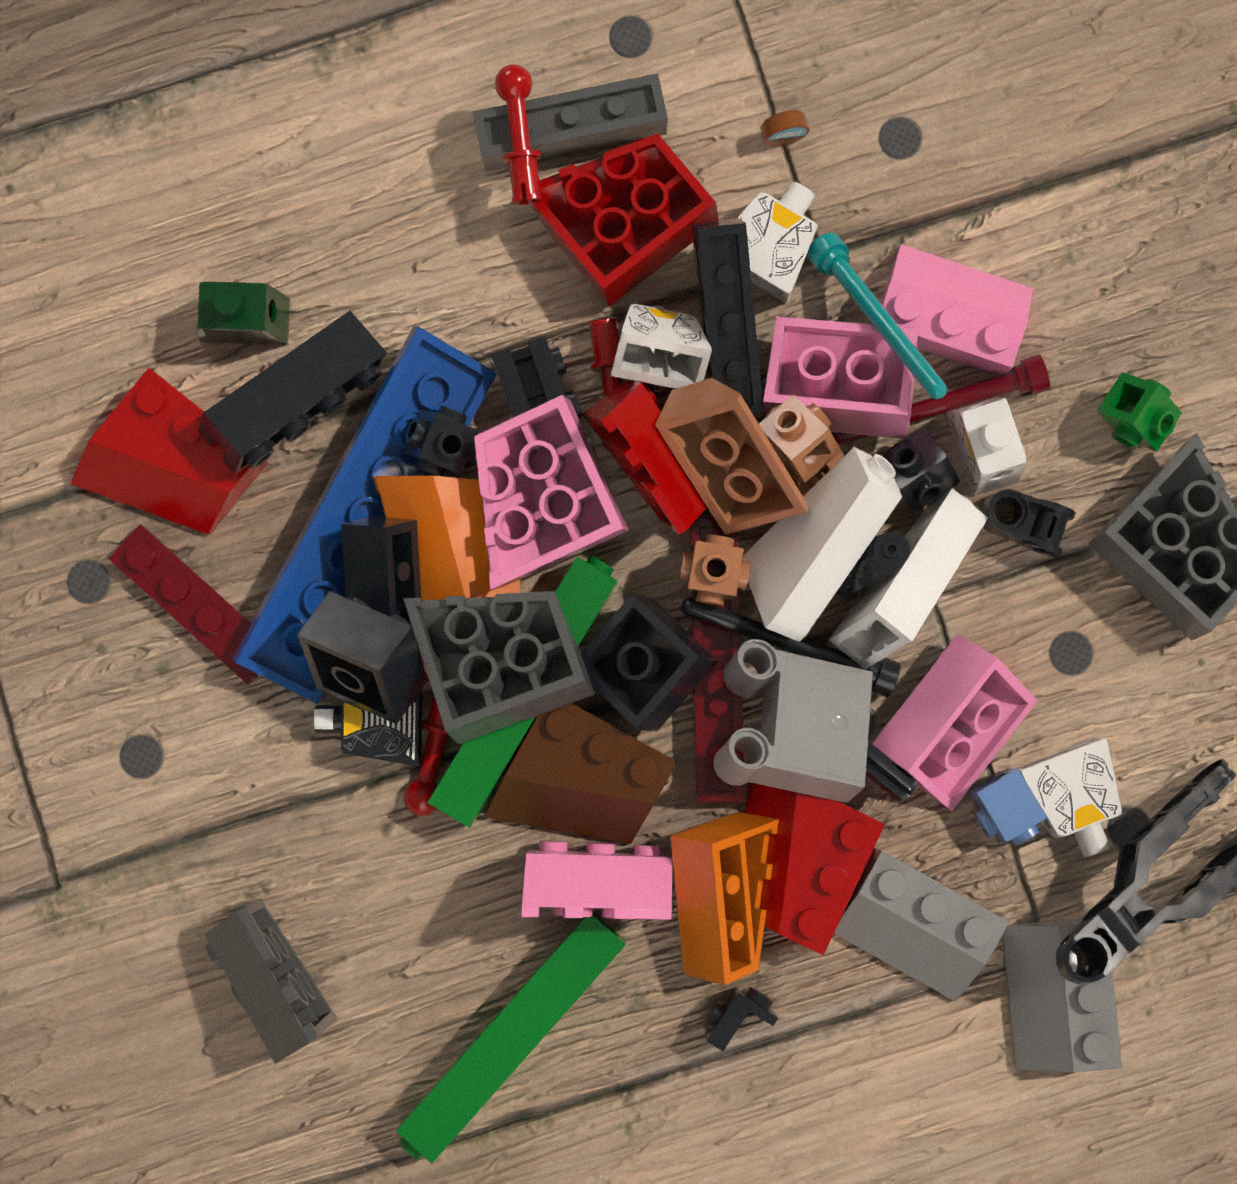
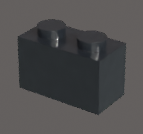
M373 516L341 524L346 598L356 597L365 602L371 609L387 616L395 614L408 619L409 615L403 598L422 599L417 520Z

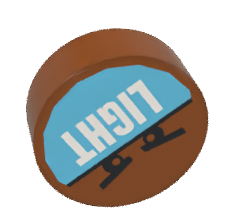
M789 110L767 118L760 127L764 143L768 147H780L794 143L809 133L805 114L798 110Z

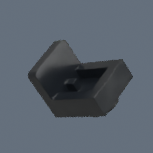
M751 986L746 993L735 987L725 1004L718 1000L705 1018L703 1025L709 1028L705 1034L707 1042L723 1052L749 1011L774 1026L778 1020L777 1014L770 1009L774 1001Z

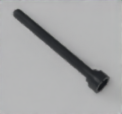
M692 597L684 599L681 603L682 612L686 616L750 639L763 640L772 647L789 653L863 669L844 652L803 638L798 642L765 628L762 622L715 605L696 602L695 598ZM885 657L869 668L863 669L873 672L871 692L888 698L898 681L901 664Z

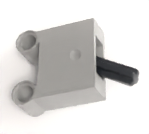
M760 639L746 641L724 666L723 681L732 693L741 697H749L755 695L760 689H765L761 732L753 728L737 730L715 754L714 769L718 777L725 783L740 786L751 782L848 803L865 788L866 776L898 802L907 799L917 783L911 775L868 741L872 671L775 650L769 643ZM744 662L751 664L756 669L757 674L750 672L745 667ZM735 750L743 752L747 756L749 764L741 762L737 758Z

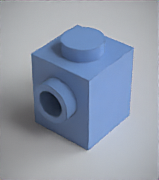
M1008 768L969 791L980 809L974 813L975 818L988 838L995 835L998 841L1007 843L1013 840L1014 844L1018 845L1039 833L1040 829L1037 824L1047 819L1046 814L1018 768Z

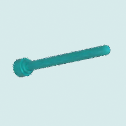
M826 233L814 240L808 249L807 256L815 268L822 274L835 276L927 394L933 399L944 397L947 392L946 384L849 265V249L836 233Z

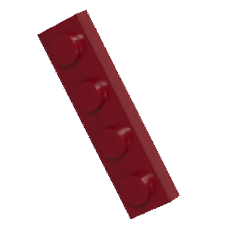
M140 524L108 559L246 684L251 685L259 674L231 660L251 622L145 526Z

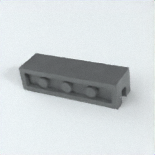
M658 73L525 101L531 150L541 152V159L537 161L638 141L657 133L660 136L667 135L668 117ZM507 105L472 111L485 172L507 168L508 163H504L503 156L512 152Z

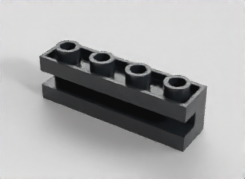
M737 218L691 224L701 325L712 349L706 370L707 379L713 378L740 393L754 416L764 415L746 222Z
M348 311L203 412L198 432L209 445L217 441L225 450L223 461L234 474H237L248 465L255 469L274 453L273 447L282 440L286 439L291 443L303 435L311 426L309 421L318 414L322 413L325 417L331 415L344 404L347 399L345 395L356 387L363 391L376 382L382 374L379 368L387 352L351 311Z
M545 336L527 342L528 347L510 352V349L491 354L513 418L561 395L570 399L578 418L582 417L574 390L564 392L559 375L567 373L559 347L549 348ZM587 434L586 436H587V438H588V440H589V442H590V444H591V447H592V449H593V451H594V453H595V450H594L592 441H591V439H590V436H589V434Z

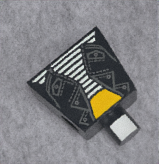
M423 688L398 724L342 700V705H316L314 711L315 733L341 734V752L345 754L406 765H421Z

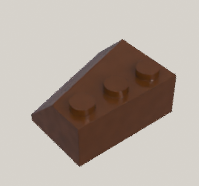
M570 703L537 716L484 817L631 844L678 761Z

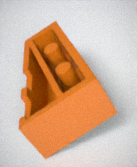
M735 812L670 836L684 975L726 985L758 971L766 910L760 909L763 879L771 880L773 864L766 863L770 834H777L779 819Z

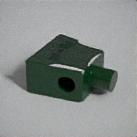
M199 282V342L288 345L290 298L265 283ZM269 307L272 308L271 321L269 318Z

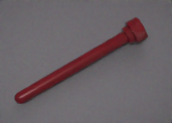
M1040 354L1020 360V365L1013 367V372L947 392L941 399L928 398L912 403L910 423L1017 390L1020 394L1028 392L1031 396L1050 390V379L1044 360ZM831 432L838 445L868 437V435Z

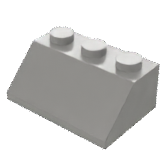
M875 848L834 934L950 999L957 1001L986 966L1009 921Z
M1082 918L1007 925L1002 935L1014 1064L1017 1070L1076 1073L1122 1068L1113 971L1096 982L1078 985L1064 978L1056 966L1057 948L1081 923Z

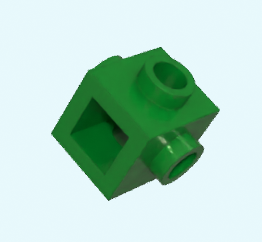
M1121 372L1097 410L1114 430L1111 435L1120 444L1134 450L1140 445L1156 452L1166 437L1172 433L1177 420L1182 414L1169 398L1172 394L1171 391L1163 384L1152 379L1144 380Z

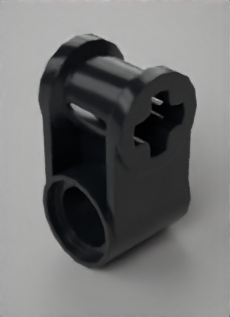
M1011 489L1002 490L988 496L979 507V511L988 517L983 526L986 531L1019 543L1034 552L1055 558L1061 557L1063 550L1059 545L1067 522L1073 520L1076 514L1074 510L1061 504L1038 499ZM999 500L1009 503L1013 509V519L1009 525L999 522L995 517L994 509Z

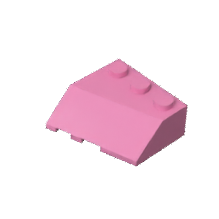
M563 395L558 396L474 436L480 495L483 499L486 526L484 527V533L489 554L491 590L549 568L629 530L575 409L567 397Z
M540 840L539 849H529L526 853L521 917H539V907H553V915L564 918L591 917L593 909H602V917L671 920L672 855L662 854L663 846L634 845V853L615 852V844L589 842L587 843L586 851L567 850L568 842Z

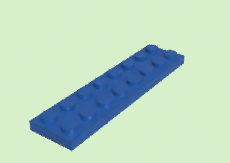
M413 326L231 660L316 704L319 703L324 691L316 687L297 634L330 591L346 598L341 524L373 516L385 517L380 494L377 493L375 488L374 476H434L416 468L418 459L402 453L406 446L405 437L410 423L418 416L420 409L438 413L440 407L445 406L468 416L465 425L469 426L497 375L496 372L421 327ZM447 437L443 441V447L445 445Z

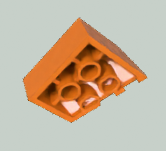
M443 476L373 477L376 491L381 497L385 517L417 520L422 600L446 599V596L481 598L495 597L496 594L520 593L521 579L493 590L490 589L488 546H486L484 527L486 526L479 480Z

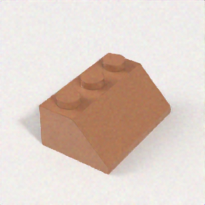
M713 378L671 391L655 426L725 535L807 513L809 509L807 502L740 393Z

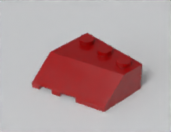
M658 133L605 152L602 158L578 167L572 164L559 169V174L540 180L543 201L532 204V200H528L555 242L609 307L693 243L691 224L719 221L716 201Z
M148 367L88 441L70 484L211 535L269 462L265 461L255 469L248 465L237 474H234L223 461L225 450L217 441L209 445L198 432L202 415L205 411Z
M626 380L584 411L582 415L663 526L681 535L703 513L707 506L655 426L661 413L658 408L660 406L659 401L644 382Z
M749 782L745 813L779 819L777 834H770L766 863L773 864L771 880L763 879L760 909L766 910L764 926L824 956L885 824L839 801Z

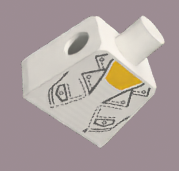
M797 182L790 183L780 201L765 192L759 193L738 217L746 222L752 283L784 303H787L818 227L814 221L804 216L815 195L808 188Z
M631 304L621 331L611 376L678 389L704 380L712 349L698 320L694 316L669 311L661 306L649 307Z
M990 398L946 412L973 496L1019 481L1027 460L1005 398Z
M1094 738L1018 767V770L1047 816V819L1042 821L1052 837L1061 838L1074 833L1083 857H1089L1110 848L1101 822L1121 815L1122 808L1106 738Z

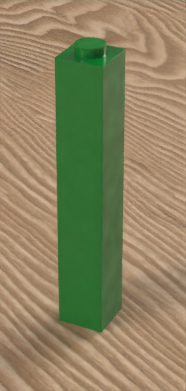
M589 556L587 561L576 557L555 591L578 647L581 646L618 580L611 577L614 569L593 556ZM537 716L463 743L427 803L468 828L471 827Z
M594 911L591 917H583L402 1120L396 1130L402 1137L399 1140L402 1148L416 1160L420 1161L424 1157L432 1164L624 948L626 940Z

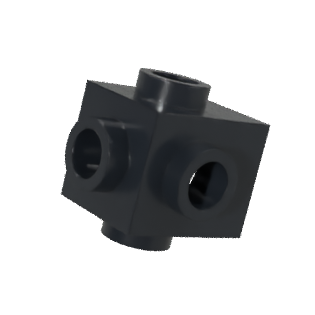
M441 406L438 413L420 409L418 416L412 420L405 437L406 446L402 453L418 459L416 468L431 475L444 476L445 471L461 475L464 467H469L476 456L474 436L478 435L479 430L465 425L468 416L445 406ZM447 437V440H446L445 445H444V447H443V441H444V439Z
M921 428L903 442L894 445L882 456L893 466L896 472L894 479L902 495L900 501L903 500L913 514L925 506L935 503L945 492L960 483L948 457L924 428Z

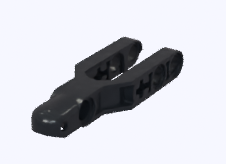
M1224 758L1215 761L1203 769L1120 847L1114 887L1084 915L1081 923L1057 948L1056 966L1060 974L1069 982L1078 985L1087 984L1106 977L1161 924L1183 923L1187 919L1203 918L1237 885L1236 836L1165 906L1159 908L1151 907L1137 893L1147 883L1150 865L1190 828L1187 823L1204 807L1215 804L1221 798L1218 794L1236 777V773L1228 767L1229 765Z

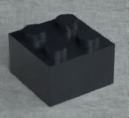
M330 591L297 634L317 689L395 724H398L428 681L412 626L398 615L390 614L387 616L371 609L365 602L356 597L345 598Z
M635 593L630 595L581 653L592 686L637 730L657 732L718 662L653 598Z

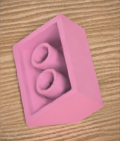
M901 244L881 304L899 327L919 329L917 349L997 376H1002L1013 368L1027 326L1033 288Z
M776 316L763 399L765 417L771 409L783 404L794 394L806 407L814 403L823 411L831 422V426L828 427L831 432L907 439L915 377L874 325ZM900 327L917 348L919 329Z
M957 634L950 645L940 654L936 663L921 682L911 691L909 697L893 718L882 728L872 744L916 780L918 787L952 812L1038 700L996 656Z

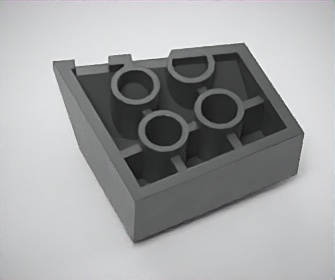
M1197 433L1140 486L1088 543L1191 641L1212 632L1237 604V510L1224 489L1227 484L1219 470L1215 472L1202 450L1205 446Z
M555 591L496 594L495 597L481 598L446 596V599L439 600L403 598L445 731L458 744L595 694L581 652Z
M262 899L242 907L205 933L209 942L206 945L208 955L220 970L224 969L232 984L231 988L236 999L248 1013L275 1064L317 1039L337 1019V1016Z

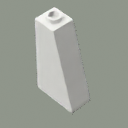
M853 447L803 496L809 506L807 513L779 520L743 555L742 560L750 562L748 583L765 628L798 642L810 631L902 498L894 479L896 472L884 457L878 454L871 456Z
M953 488L944 493L935 503L928 505L905 536L910 545V554L907 561L902 566L869 584L834 631L829 641L863 669L869 668L911 643L988 517L979 511L968 498L960 495Z

